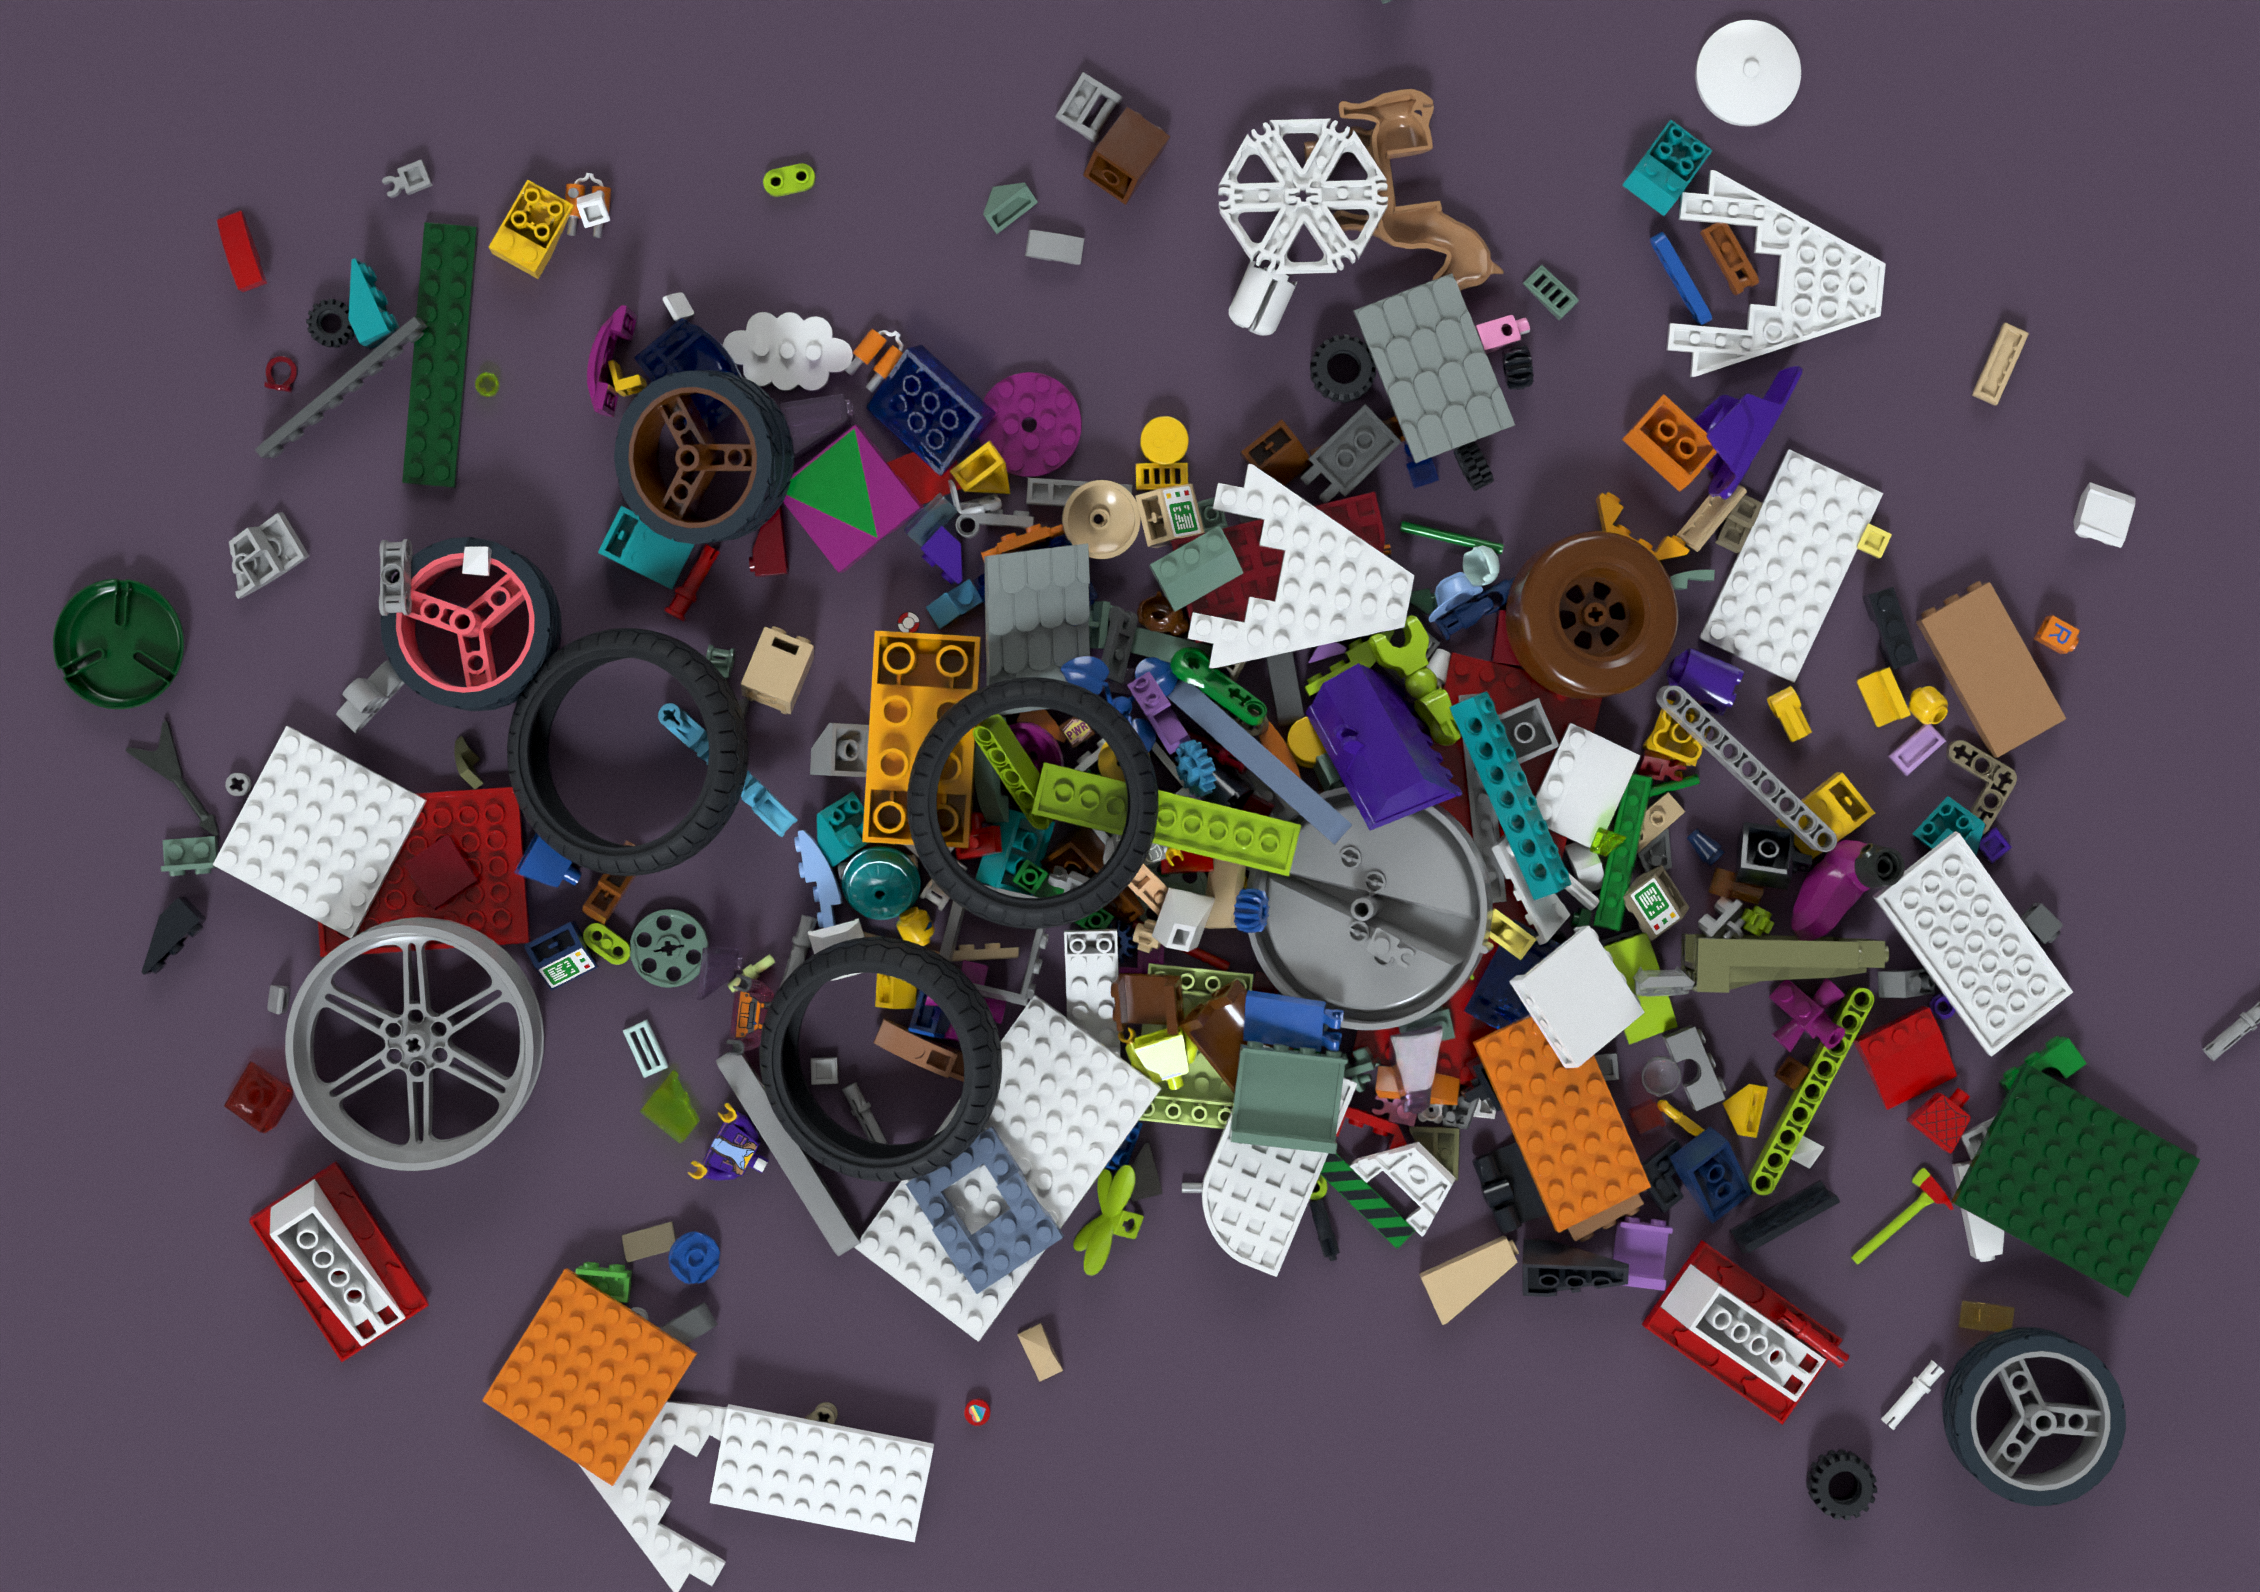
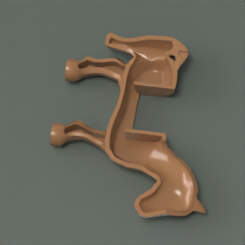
M1404 89L1383 93L1372 100L1360 104L1341 101L1339 103L1341 118L1365 119L1377 123L1375 128L1368 131L1358 126H1352L1347 138L1349 139L1353 131H1355L1387 179V191H1379L1377 194L1380 197H1388V206L1372 235L1391 246L1410 250L1418 248L1431 249L1447 254L1444 265L1435 274L1433 280L1453 273L1460 291L1484 283L1491 274H1503L1502 268L1490 259V251L1485 241L1472 228L1444 214L1440 201L1396 207L1390 159L1413 156L1433 149L1431 131L1429 129V122L1434 109L1433 100L1421 91ZM1420 110L1422 112V117L1414 111ZM1318 140L1304 142L1305 162H1307ZM1344 210L1336 211L1333 214V217L1343 231L1356 230L1362 232L1369 219V215H1357Z

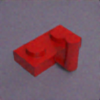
M972 813L969 847L956 848L957 860H967L1002 852L1000 826L982 828V823H987L983 813Z

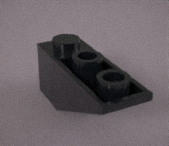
M178 897L159 916L142 968L144 975L151 974L152 972L157 974L167 964L164 960L168 956L178 954L185 947L183 942L189 936L193 938L204 928L201 924L207 918L186 897Z

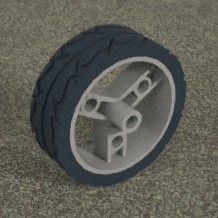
M2017 1327L1991 1334L1966 1352L1957 1362L1948 1379L1950 1381L1946 1385L1942 1410L1944 1430L1950 1448L1959 1462L1962 1463V1466L1991 1492L2011 1502L2034 1507L2059 1505L2075 1500L2102 1481L2111 1471L2120 1454L2119 1451L2122 1448L2126 1432V1411L2123 1409L2125 1405L2118 1383L2106 1365L2090 1350L2055 1331L2037 1327ZM2042 1356L2057 1358L2069 1363L2079 1374L2086 1387L2090 1406L2044 1402L2024 1359ZM1998 1374L2012 1404V1417L1985 1454L1980 1445L1976 1429V1413L1980 1397L1987 1384ZM2021 1375V1382L2013 1386L2014 1377ZM2026 1392H2029V1394H2030V1396L2032 1397V1399L2029 1398V1397H2027V1396H2020V1395H2021V1394H2025ZM2051 1412L2058 1413V1422ZM2077 1414L2075 1423L2069 1425V1418ZM2024 1425L2029 1430L2019 1440L2016 1438V1435L2021 1426ZM2052 1433L2084 1436L2079 1448L2069 1459L2056 1468L2036 1474L2025 1475L2015 1473L2040 1436H2048ZM2015 1443L2014 1451L2007 1453L2008 1445Z

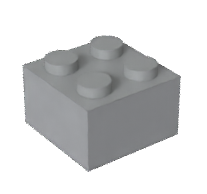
M1539 698L1498 714L1501 723L1505 727V733L1516 752L1519 764L1559 747Z

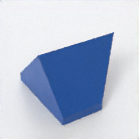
M920 990L908 1031L936 1038H944L950 1021L939 1006L925 1005L927 995Z

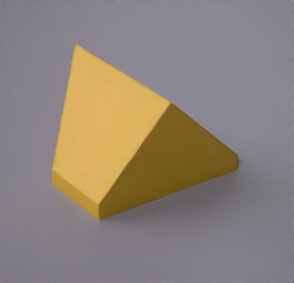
M988 441L950 471L964 492L1010 494L1006 463L991 441Z

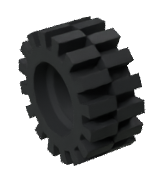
M323 299L320 300V304L315 303L312 306L314 309L312 311L309 310L308 315L310 317L306 319V323L309 325L307 330L315 341L329 348H340V345H347L349 339L352 341L354 330L348 319L349 306L334 299L327 301ZM328 314H337L341 319V327L335 333H327L323 329L322 322Z
M1475 441L1453 449L1455 458L1459 463L1458 465L1474 491L1494 482L1491 469Z

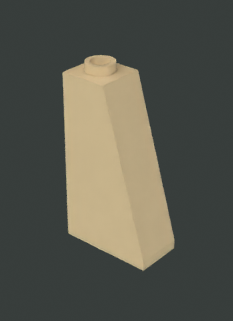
M1503 1235L1419 1274L1442 1325L1453 1319L1518 1263L1515 1255L1519 1253L1513 1240L1508 1241Z

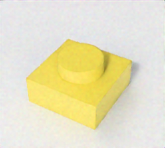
M1868 523L1857 545V549L1879 559L1882 557L1892 534Z

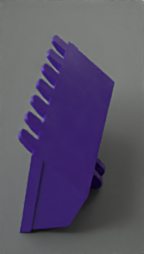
M1358 663L1324 682L1313 704L1308 707L1306 715L1368 829L1371 831L1456 796H1461L1463 793L1457 785L1449 782L1448 779H1451L1453 775L1449 769L1440 766L1439 763L1443 761V758L1439 752L1430 748L1434 742L1430 736L1421 732L1425 727L1422 721L1411 715V713L1415 712V709L1411 703L1402 699L1406 695L1404 689L1394 684L1391 678Z

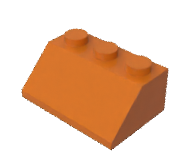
M1664 394L1622 438L1627 445L1679 492L1695 479L1717 453L1707 439V433Z

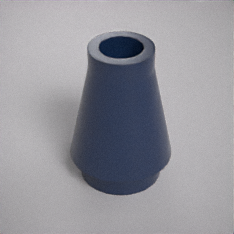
M1698 828L1686 838L1703 864L1706 862L1710 867L1725 853L1721 849L1722 845L1701 832Z

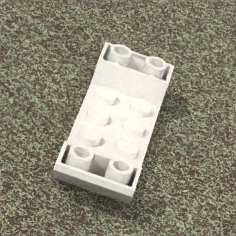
M1117 929L1064 930L1067 1018L1120 1057L1119 1032L1117 1031L1116 1022L1113 1021L1115 1000L1111 997V984L1118 977Z

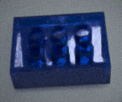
M922 344L905 350L866 407L939 476H942L980 436L996 414L991 407Z

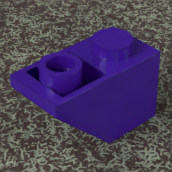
M941 526L920 548L924 552L921 557L932 567L937 564L943 570L940 575L951 585L954 582L961 585L963 583L962 544Z

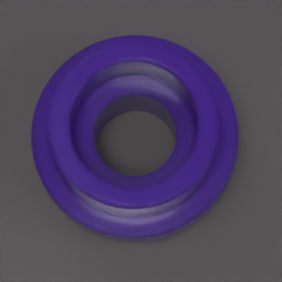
M1943 993L1935 995L1930 1001V1010L1933 1016L1938 1019H1948L1956 1011ZM1942 1001L1946 1003L1944 1011H1940L1938 1008L1939 1003Z

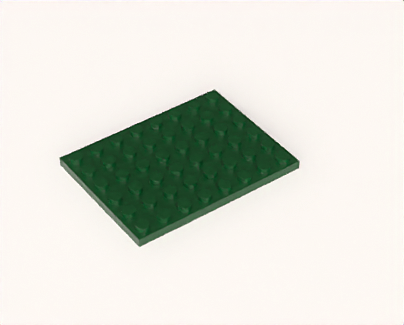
M2023 1063L1951 1203L2129 1298L2201 1159L2032 1066Z

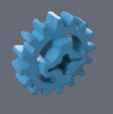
M1196 740L1179 744V748L1176 749L1178 756L1175 757L1178 763L1176 771L1179 779L1184 781V788H1189L1190 795L1194 794L1196 798L1212 793V789H1215L1213 781H1216V777L1213 775L1215 766L1212 758L1207 756V749H1202L1201 742L1196 743Z

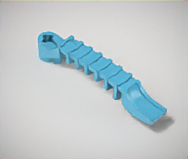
M673 703L663 705L658 713L660 723L690 749L697 752V756L706 761L708 765L709 742L707 730ZM674 716L676 717L675 719L680 722V725L674 721ZM747 769L745 785L741 794L742 800L750 805L752 810L780 837H783L789 827L798 820Z

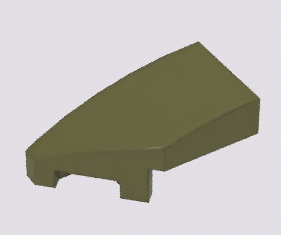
M460 736L455 740L454 748L457 770L464 780L474 789H477L483 782L473 765L481 759L468 746L464 737Z

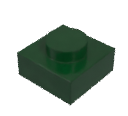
M1579 907L1578 912H1573L1570 927L1575 929L1576 927L1589 926L1592 910Z

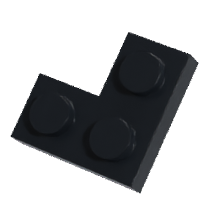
M1671 1139L1641 1163L1651 1185L1646 1190L1659 1210L1664 1213L1684 1198L1671 1177L1676 1173L1670 1156L1682 1148L1676 1139Z

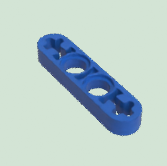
M1660 232L1651 237L1650 243L1695 322L1702 326L1711 321L1712 315L1667 236Z

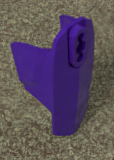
M1793 366L1779 371L1763 399L1751 394H1744L1739 400L1723 394L1693 420L1707 433V439L1717 452L1705 466L1713 473V479L1708 487V493L1711 496H1720L1725 500L1733 494L1789 400L1802 375V367Z

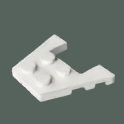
M1419 1142L1357 1158L1350 1165L1366 1183L1381 1171H1384L1420 1206L1409 1214L1405 1221L1421 1236H1424L1456 1179Z

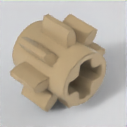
M1148 919L1147 921L1145 920L1144 924H1137L1133 941L1139 943L1138 950L1149 953L1153 948L1159 949L1161 943L1152 937L1156 921Z

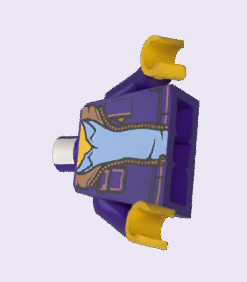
M729 1103L724 1104L729 1110L727 1114L723 1115L718 1112L719 1117L724 1122L702 1161L705 1165L703 1166L697 1161L691 1162L692 1165L698 1167L695 1173L688 1172V1175L694 1179H701L703 1177L716 1181L734 1180L738 1176L742 1177L748 1166L763 1173L769 1162V1159L756 1153L761 1141L752 1120L735 1111Z

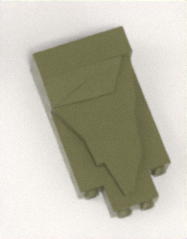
M1682 933L1681 970L1695 982L1691 990L1696 992L1729 993L1731 989L1759 981L1833 978L1865 973L1867 967L1885 968V962L1889 960L1888 946H1885V941L1878 939L1821 936L1813 941L1798 940L1797 936L1761 935L1760 937L1744 935L1741 939H1736L1735 937L1723 939L1722 936L1719 939L1706 938L1705 934Z

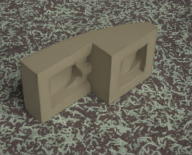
M1744 495L1726 517L1715 543L1739 554L1751 528L1756 522L1763 503Z

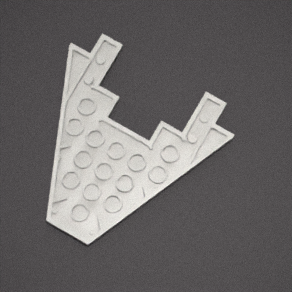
M1248 464L1243 488L1222 483L1217 484L1212 510L1263 519L1259 546L1284 550L1285 552L1275 602L1249 597L1244 622L1192 613L1187 639L1213 644L1209 668H1218L1405 627L1414 580L1412 573L1253 464Z

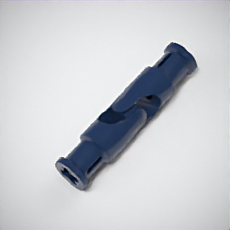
M1515 577L1510 580L1505 579L1482 592L1475 599L1477 600L1476 602L1464 603L1455 608L1454 613L1442 620H1435L1445 640H1449L1450 635L1462 628L1467 629L1476 624L1483 614L1485 616L1491 615L1505 607ZM1493 591L1500 594L1501 602L1496 608L1493 606V601L1487 596L1488 593ZM1457 621L1456 623H1454L1453 625H1451V626H1449V627L1447 628L1448 625H1450L1451 623Z

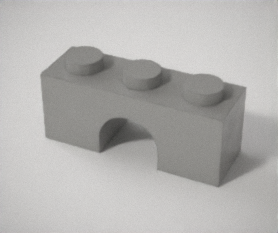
M1689 1025L1663 1036L1662 1038L1672 1061L1677 1063L1684 1059H1692L1697 1065L1695 1078L1690 1082L1682 1084L1692 1109L1698 1111L1724 1100L1723 1092L1726 1091L1721 1077L1716 1078L1713 1071L1716 1064L1711 1053L1706 1054L1703 1047L1706 1040L1701 1029L1696 1030L1695 1026Z

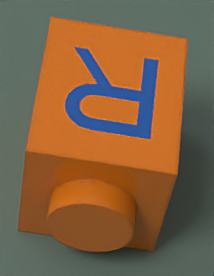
M2053 615L2046 616L2034 640L2059 654H2067L2069 651L2072 652L2079 642L2077 636L2080 630Z

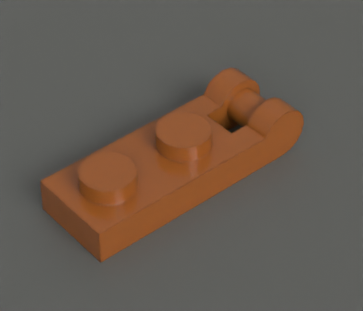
M1715 223L1700 232L1727 279L1730 290L1735 296L1742 293L1744 288L1748 286L1753 287L1759 283L1755 270L1728 224ZM1742 270L1744 277L1739 279L1736 272Z

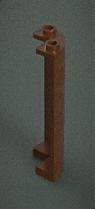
M1238 979L1212 993V999L1208 1000L1204 1005L1202 1003L1198 1004L1179 1025L1233 1093H1235L1240 1045H1247L1248 1042L1243 1040L1247 990ZM1263 1043V1045L1268 1046L1270 1048L1274 1047V1045Z

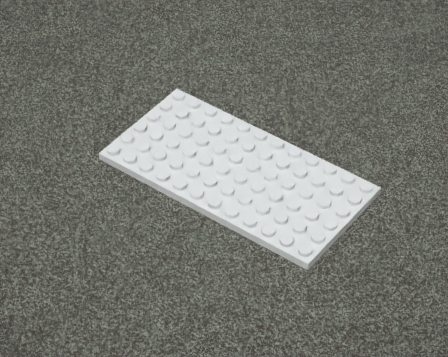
M1034 995L1033 999L1030 1000L1000 1042L1002 1050L1000 1090L993 1112L981 1133L992 1126L994 1127L1022 1170L1032 1193L1061 1229L1162 1088L1040 997ZM960 1100L957 1102L955 1107L952 1109L950 1114L947 1116V1118L935 1134L944 1130L950 1123L951 1119L953 1118L957 1110ZM984 1164L943 1190L971 1235L1010 1210V1207L996 1187L998 1186ZM912 1179L903 1180L859 1239L861 1243L854 1248L979 1342L1044 1251L976 1294L964 1274H960L932 1231L933 1226L905 1185Z

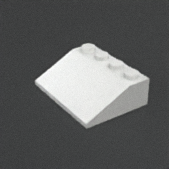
M1568 723L1560 740L1559 747L1555 751L1535 796L1538 808L1548 825V829L1597 851L1640 755L1579 726Z

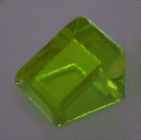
M1599 827L1590 847V852L1607 856L1626 839V836Z

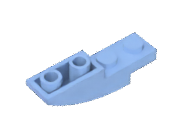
M806 830L798 831V836L794 837L796 851L801 852L803 861L798 863L801 878H805L806 883L814 881L817 883V886L813 887L815 902H820L821 912H817L819 928L835 926L833 905L843 903L835 872L818 847L815 839Z

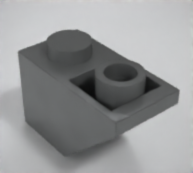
M1925 968L1878 971L1879 998H1908L1935 993L1934 987L1936 983Z

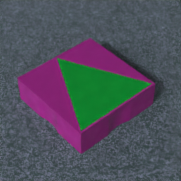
M859 425L852 426L794 473L783 501L838 573L847 571L873 550L882 538L898 530L924 509L905 482L890 469L883 454Z

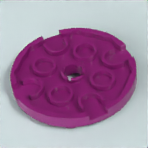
M1033 372L1014 374L992 387L980 406L977 419V430L981 445L983 446L988 441H991L1004 459L1007 473L1028 478L1047 475L1062 467L1075 452L1082 428L1080 410L1071 392L1056 379ZM1026 418H1033L1037 422V427L1033 432L1023 430L1022 423Z

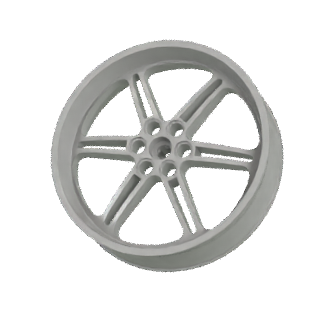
M427 917L402 918L371 927L342 943L326 955L310 972L297 993L288 1018L285 1040L286 1063L291 1085L302 1109L313 1125L335 1146L359 1160L382 1168L403 1171L431 1170L462 1161L477 1153L492 1142L522 1110L536 1085L542 1066L544 1054L543 1018L534 989L517 962L492 939L468 926L450 920ZM436 940L446 943L475 959L491 976V987L444 1013H435L430 1004L425 955L426 942ZM411 943L415 944L417 953L419 1001H414ZM392 944L399 946L403 951V1014H396L339 988L334 982L336 972L351 959L370 949ZM495 990L502 992L500 997L458 1024L452 1017L456 1012ZM329 994L335 995L384 1019L383 1023L380 1024L354 1009L331 999ZM502 1002H509L516 1009L520 1027V1053L516 1070L511 1077L503 1076L452 1042L454 1032ZM324 1007H329L383 1037L386 1043L382 1051L331 1083H325L318 1077L314 1062V1031L319 1013ZM413 1009H418L422 1012V1021L419 1022L413 1019ZM436 1022H442L446 1025L445 1034H440L436 1031ZM390 1023H397L400 1026V1035H395L390 1031ZM415 1038H417V1039L419 1040V1041H418V1045H419L418 1048H414V1047H413V1042H412V1041H413ZM437 1048L446 1050L448 1055L446 1060L437 1057ZM392 1049H397L401 1052V1061H396L391 1057ZM455 1058L459 1059L504 1086L506 1091L458 1066L453 1061ZM377 1060H382L385 1068L338 1095L333 1094L335 1087ZM415 1061L424 1064V1073H418L414 1069ZM434 1068H441L492 1094L499 1102L497 1113L485 1124L464 1135L444 1140L435 1138L432 1134ZM394 1069H401L407 1075L410 1138L408 1143L403 1145L390 1143L368 1132L358 1125L343 1108V1099ZM417 1082H424L423 1141L419 1140Z

